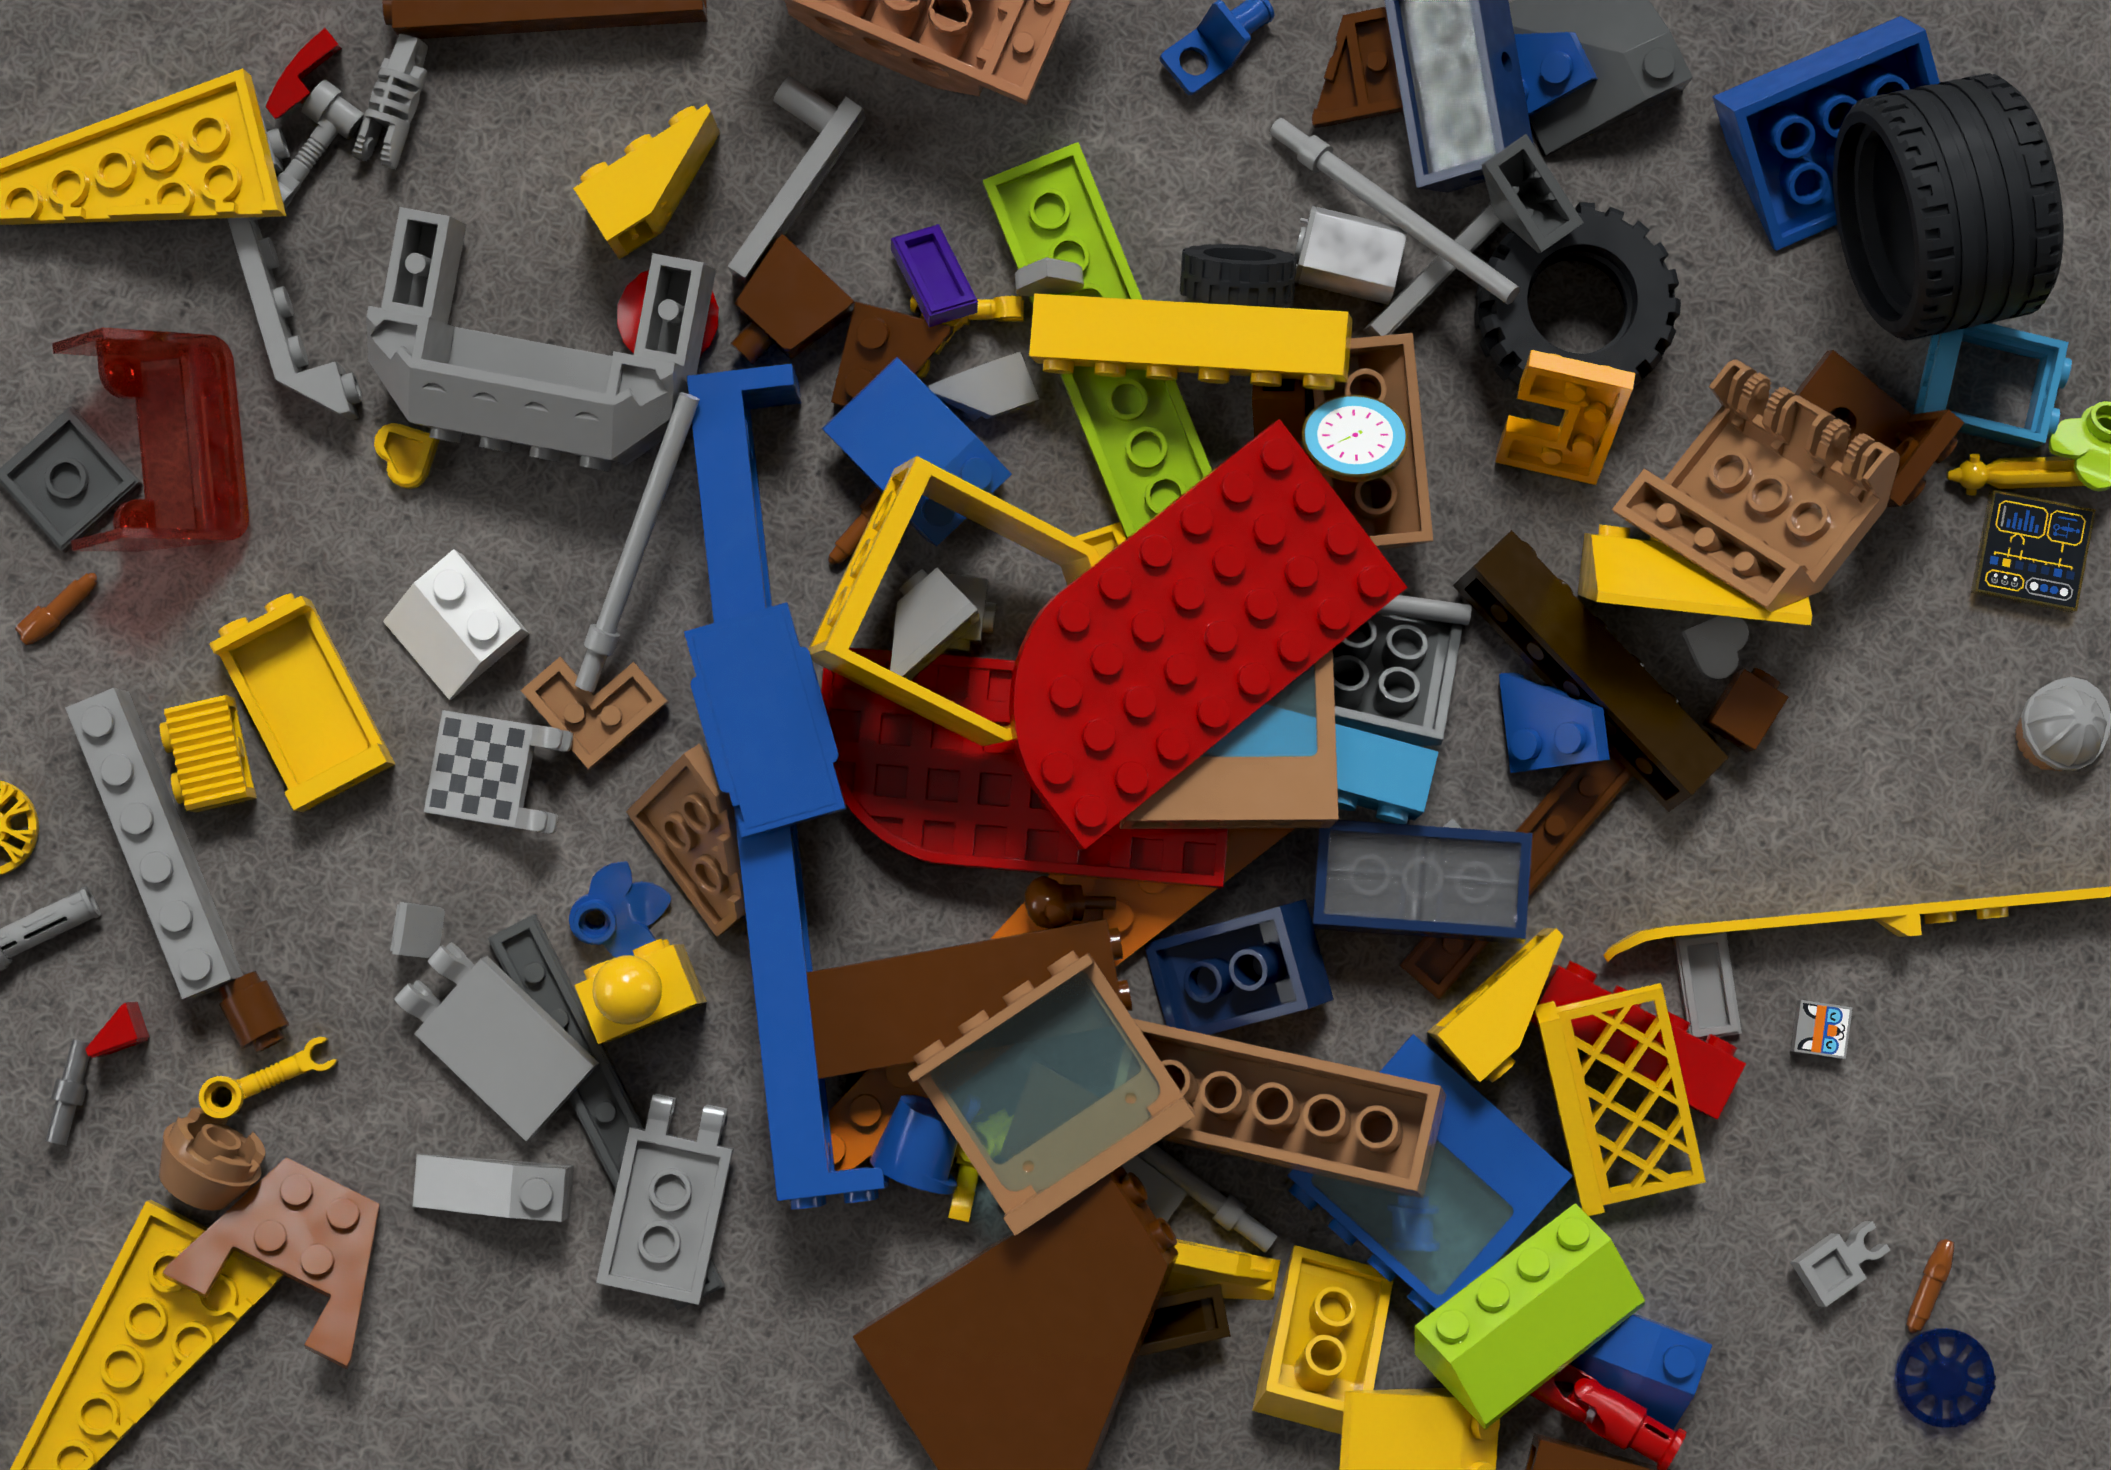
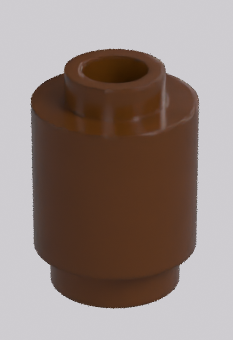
M256 971L245 974L218 990L223 999L219 1005L242 1049L253 1046L255 1052L259 1053L285 1039L281 1030L288 1027L289 1022L268 981H261Z

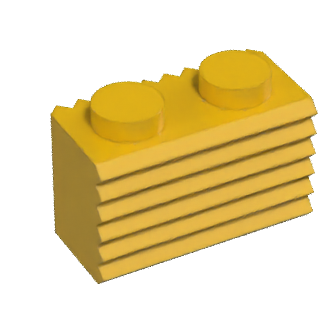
M223 695L164 709L166 722L160 723V736L165 751L167 753L173 752L175 758V765L178 771L171 774V786L178 804L184 803L186 811L201 812L257 798L234 697Z

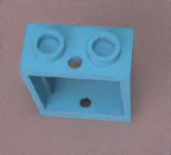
M1991 323L1931 335L1913 414L1946 410L1961 342L1964 341L2039 359L2040 361L2024 428L1951 411L1964 422L1958 432L2031 450L2045 444L2046 439H2050V436L2055 434L2060 418V409L2054 408L2058 388L2063 389L2065 387L2072 365V360L2066 358L2069 342Z

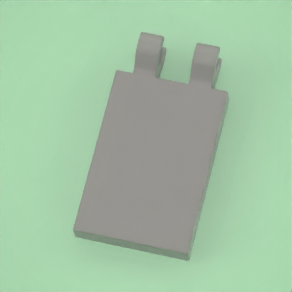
M451 942L446 947L442 945L429 958L428 963L439 974L455 982L457 986L441 1002L424 983L416 980L413 985L408 983L394 1000L406 1012L424 1022L414 1034L527 1142L540 1131L600 1063L488 956L480 958L476 964H473L454 943Z
M656 1093L652 1096L646 1129L629 1128L596 1283L699 1305L702 1300L734 1148L719 1145L728 1108L709 1104L704 1106L697 1140L668 1134L675 1109L676 1097Z

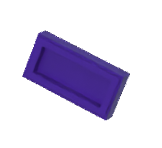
M939 224L891 238V251L929 327L977 313L978 300Z

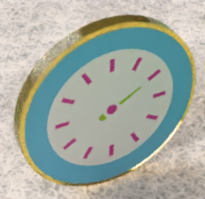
M1344 395L1329 399L1311 411L1303 425L1302 446L1317 469L1324 474L1344 481H1369L1390 473L1400 464L1407 451L1408 431L1400 414L1385 402L1363 395Z

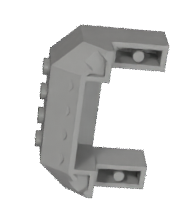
M403 207L399 208L381 308L368 306L367 349L368 362L408 422L431 428L429 438L460 443L462 434L481 437L479 447L510 453L512 443L531 447L530 457L560 462L561 454L567 453L581 456L579 466L608 472L611 470L612 462L628 465L663 440L679 393L689 394L687 376L697 374L716 269L704 262L652 253L634 355L613 351V356L459 328L449 325L448 321L467 224L447 215Z

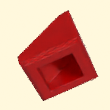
M126 1002L119 1007L86 1047L87 1056L92 1058L104 1057L148 1041L149 1034L138 1002Z

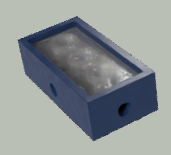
M1385 0L1416 187L1449 193L1486 182L1481 166L1482 163L1525 134L1528 135L1533 143L1509 1Z
M1338 820L1332 827L1320 828L1313 915L1314 929L1524 944L1527 928L1533 833Z

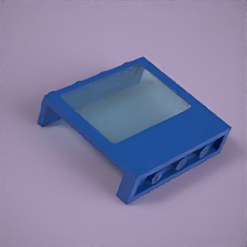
M1412 1034L1379 1072L1439 1085L1446 1093L1424 1198L1294 1169L1287 1176L1295 1182L1288 1189L1291 1194L1310 1211L1318 1204L1334 1217L1327 1226L1350 1247L1358 1239L1371 1250L1373 1255L1367 1262L1389 1282L1397 1275L1413 1288L1406 1297L1428 1316L1491 1268L1573 1175L1419 1038Z

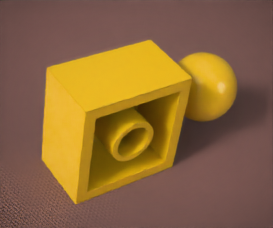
M659 939L632 950L634 956H618L584 970L587 980L574 986L598 1044L614 1041L707 1002L684 944L670 945L668 939Z

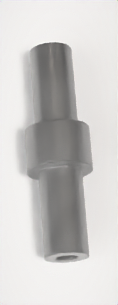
M72 1039L62 1079L56 1078L51 1099L56 1100L45 1140L47 1142L66 1146L76 1106L83 1105L87 1085H83V1080L90 1057L87 1056L85 1050L90 1044L88 1042Z

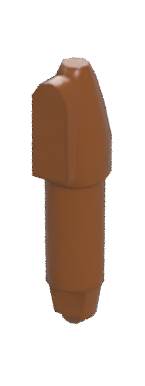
M878 488L859 506L862 509L861 514L834 543L836 546L828 558L831 565H840L855 552L882 495Z
M86 573L79 580L75 579L46 607L38 605L16 626L15 630L21 636L20 640L25 645H30L53 632L61 624V621L90 595V592L97 585V575L95 573Z
M1948 1239L1939 1241L1928 1259L1923 1271L1924 1276L1909 1309L1906 1325L1911 1333L1921 1331L1927 1320H1929L1943 1283L1947 1281L1954 1257L1953 1241Z

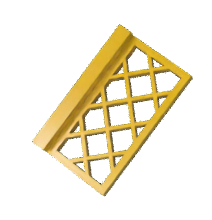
M1661 983L1556 1007L1554 1001L1536 1005V1019L1581 1209L1588 1216L1605 1213L1603 1205L1705 1183L1706 1180ZM1654 1001L1657 1016L1645 1034L1622 1021L1632 1005ZM1617 1009L1614 1015H1611L1608 1012H1606ZM1595 1015L1608 1024L1592 1046L1574 1036L1571 1019ZM1616 1029L1639 1041L1625 1064L1602 1052V1049ZM1659 1030L1661 1032L1663 1045L1654 1040ZM1648 1047L1665 1056L1668 1063L1656 1082L1633 1070ZM1577 1048L1587 1053L1582 1062H1580ZM1596 1059L1618 1071V1074L1604 1094L1586 1085L1584 1076ZM1627 1078L1650 1090L1636 1112L1613 1100ZM1670 1079L1674 1093L1665 1088ZM1659 1096L1677 1105L1678 1114L1667 1130L1644 1118ZM1589 1097L1598 1102L1593 1111L1591 1110ZM1607 1107L1630 1120L1615 1142L1596 1132L1595 1125ZM1638 1126L1661 1138L1647 1160L1624 1148ZM1681 1127L1685 1141L1676 1137V1134L1681 1129ZM1671 1144L1688 1154L1691 1169L1668 1174L1655 1165ZM1600 1145L1609 1150L1604 1159L1602 1158ZM1618 1156L1640 1168L1631 1183L1609 1188L1606 1173ZM1649 1174L1655 1176L1654 1178L1646 1179Z

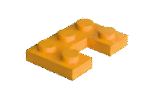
M1531 350L1520 380L1517 399L1565 409L1560 426L1508 415L1498 444L1495 462L1596 485L1633 391L1635 373L1606 365L1570 359L1557 354Z

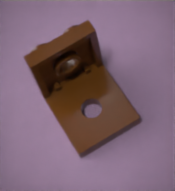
M1834 350L1827 351L1795 392V395L1803 397L1828 413L1836 408L1843 410L1850 421L1849 428L1851 430L1849 431L1848 445H1850L1851 440L1855 436H1858L1859 433H1864L1873 438L1875 442H1880L1899 454V465L1887 507H1900L1902 504L1908 505L1917 498L1926 485V480L1923 479V476L1934 462L1939 464L1951 454L1958 443L1955 435L1964 424L1949 409L1911 414Z

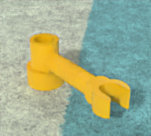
M313 1038L305 1045L304 1050L279 1061V1063L276 1062L274 1065H270V1067L256 1071L255 1074L252 1073L237 1080L227 1076H216L208 1079L199 1091V1104L202 1110L214 1118H228L240 1110L244 1099L256 1095L262 1090L265 1091L267 1088H271V1086H276V1084L311 1070L326 1071L333 1068L338 1061L337 1059L327 1061L324 1064H318L312 1058L314 1047L326 1042L328 1038ZM223 1087L228 1088L232 1094V1100L226 1107L220 1106L216 1100L217 1092Z

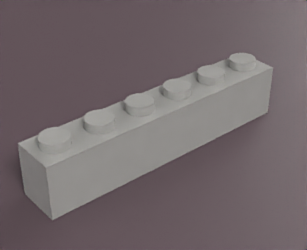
M111 688L65 707L182 999L201 997L243 976L129 691Z

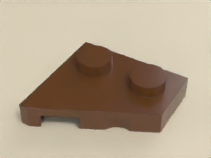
M1386 7L1343 15L1336 36L1335 50L1333 56L1329 59L1324 75L1325 82L1317 108H1314L1312 114L1314 128L1403 112Z

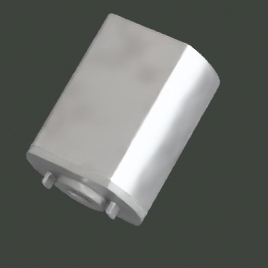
M1311 206L1308 219H1300L1301 223H1306L1307 225L1306 227L1301 226L1294 256L1298 260L1295 283L1389 305L1395 289L1408 233L1396 225Z

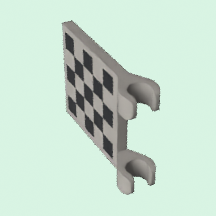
M442 710L424 812L554 834L558 822L557 814L523 808L534 747L563 752L570 751L573 733L553 727Z

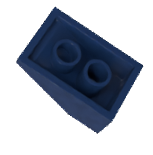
M1306 899L1144 944L1166 1026L1210 1035L1306 1010L1334 1000Z

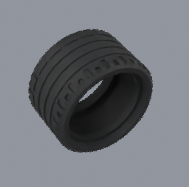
M1985 73L1949 80L1939 84H1930L1914 89L1861 99L1853 105L1845 117L1836 139L1833 160V193L1838 231L1845 260L1858 295L1872 318L1894 337L1906 341L2021 317L2038 311L2054 288L2060 271L2064 241L2063 209L2058 176L2049 143L2036 113L2021 92L2000 76Z

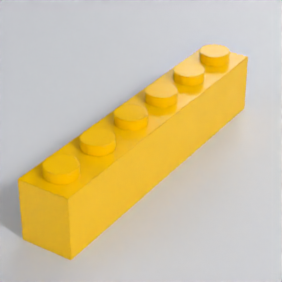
M1034 293L1029 356L1037 364H1043L1044 372L1055 374H1073L1074 366L1095 367L1094 374L1105 377H1125L1126 369L1146 370V377L1155 380H1177L1178 372L1198 373V381L1206 383L1226 384L1229 383L1230 375L1250 376V384L1257 386L1280 387L1282 386L1283 378L1303 380L1302 387L1308 389L1333 390L1335 382H1348L1353 320L1349 312Z

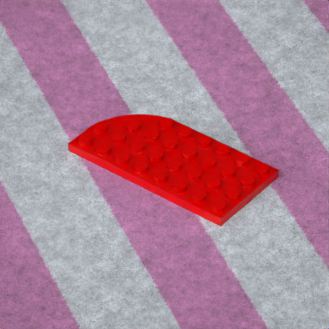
M1280 419L1269 425L1053 596L1039 611L1024 637L1015 661L1010 685L1009 714L1015 751L1021 769L1030 786L1080 850L1087 849L1408 588Z
M849 647L850 651L890 670L892 651ZM940 655L911 680L1002 727L1010 725V685L1016 660ZM823 667L821 693L839 753V758L834 763L844 802L870 831L900 852L920 861L936 865L1224 888L1229 829H1120L1119 822L1087 849L1080 850L1030 786L1021 769L1013 739L980 746Z

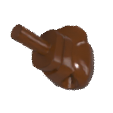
M1040 876L1035 878L1026 887L1025 907L1029 917L1037 926L1053 929L1065 926L1073 921H1082L1085 909L1115 910L1116 897L1084 896L1081 885L1059 884L1054 879Z

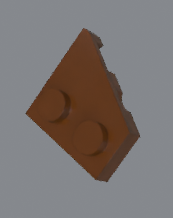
M855 301L831 403L846 406L896 357L917 376L934 352L953 334L954 326L942 323L929 327L925 318Z

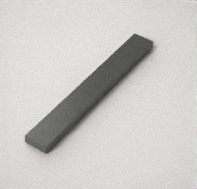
M533 914L494 934L488 940L505 973L600 1063L569 1099L616 1189L629 1128H646L603 1044L597 1043L582 1003L537 915ZM710 1258L702 1298L725 1286L712 1258ZM672 1299L677 1311L691 1304Z

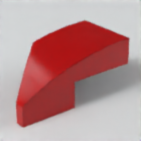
M326 28L313 37L296 54L275 84L266 104L267 110L275 120L283 116L299 102L303 104L311 92L301 79L342 49Z

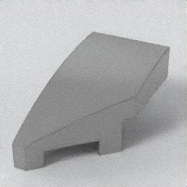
M1021 352L979 365L927 386L940 400L963 411L962 416L972 421H976L981 416L985 419L1000 416L1030 406L1039 400Z

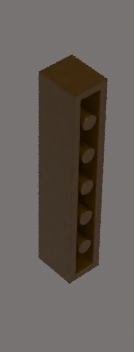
M1512 530L1453 585L1548 686L1566 692L1570 698L1575 700L1583 699L1603 707L1608 749L1668 812L1691 797L1729 758L1717 745L1714 737L1709 732L1701 729L1682 709L1677 698L1658 684L1645 670L1643 663L1636 656L1630 654L1609 632L1606 624L1594 616L1573 595L1569 585L1557 578L1537 557L1535 550L1527 542L1522 541Z

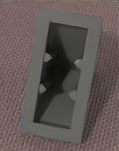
M1527 134L1521 136L1481 164L1494 215L1538 253L1543 252L1584 223Z

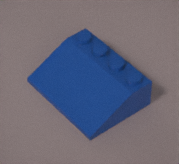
M1899 16L1712 96L1726 144L1770 244L1775 251L1837 225L1833 193L1834 151L1839 129L1853 105L1861 99L1940 83L1924 28Z

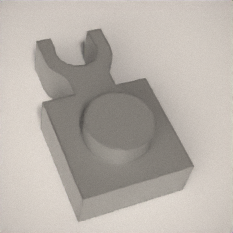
M1864 1221L1852 1229L1846 1242L1843 1241L1840 1234L1831 1233L1790 1262L1818 1307H1827L1867 1279L1859 1266L1860 1263L1865 1260H1877L1890 1251L1887 1244H1878L1871 1250L1866 1249L1864 1237L1868 1232L1876 1228L1873 1221Z

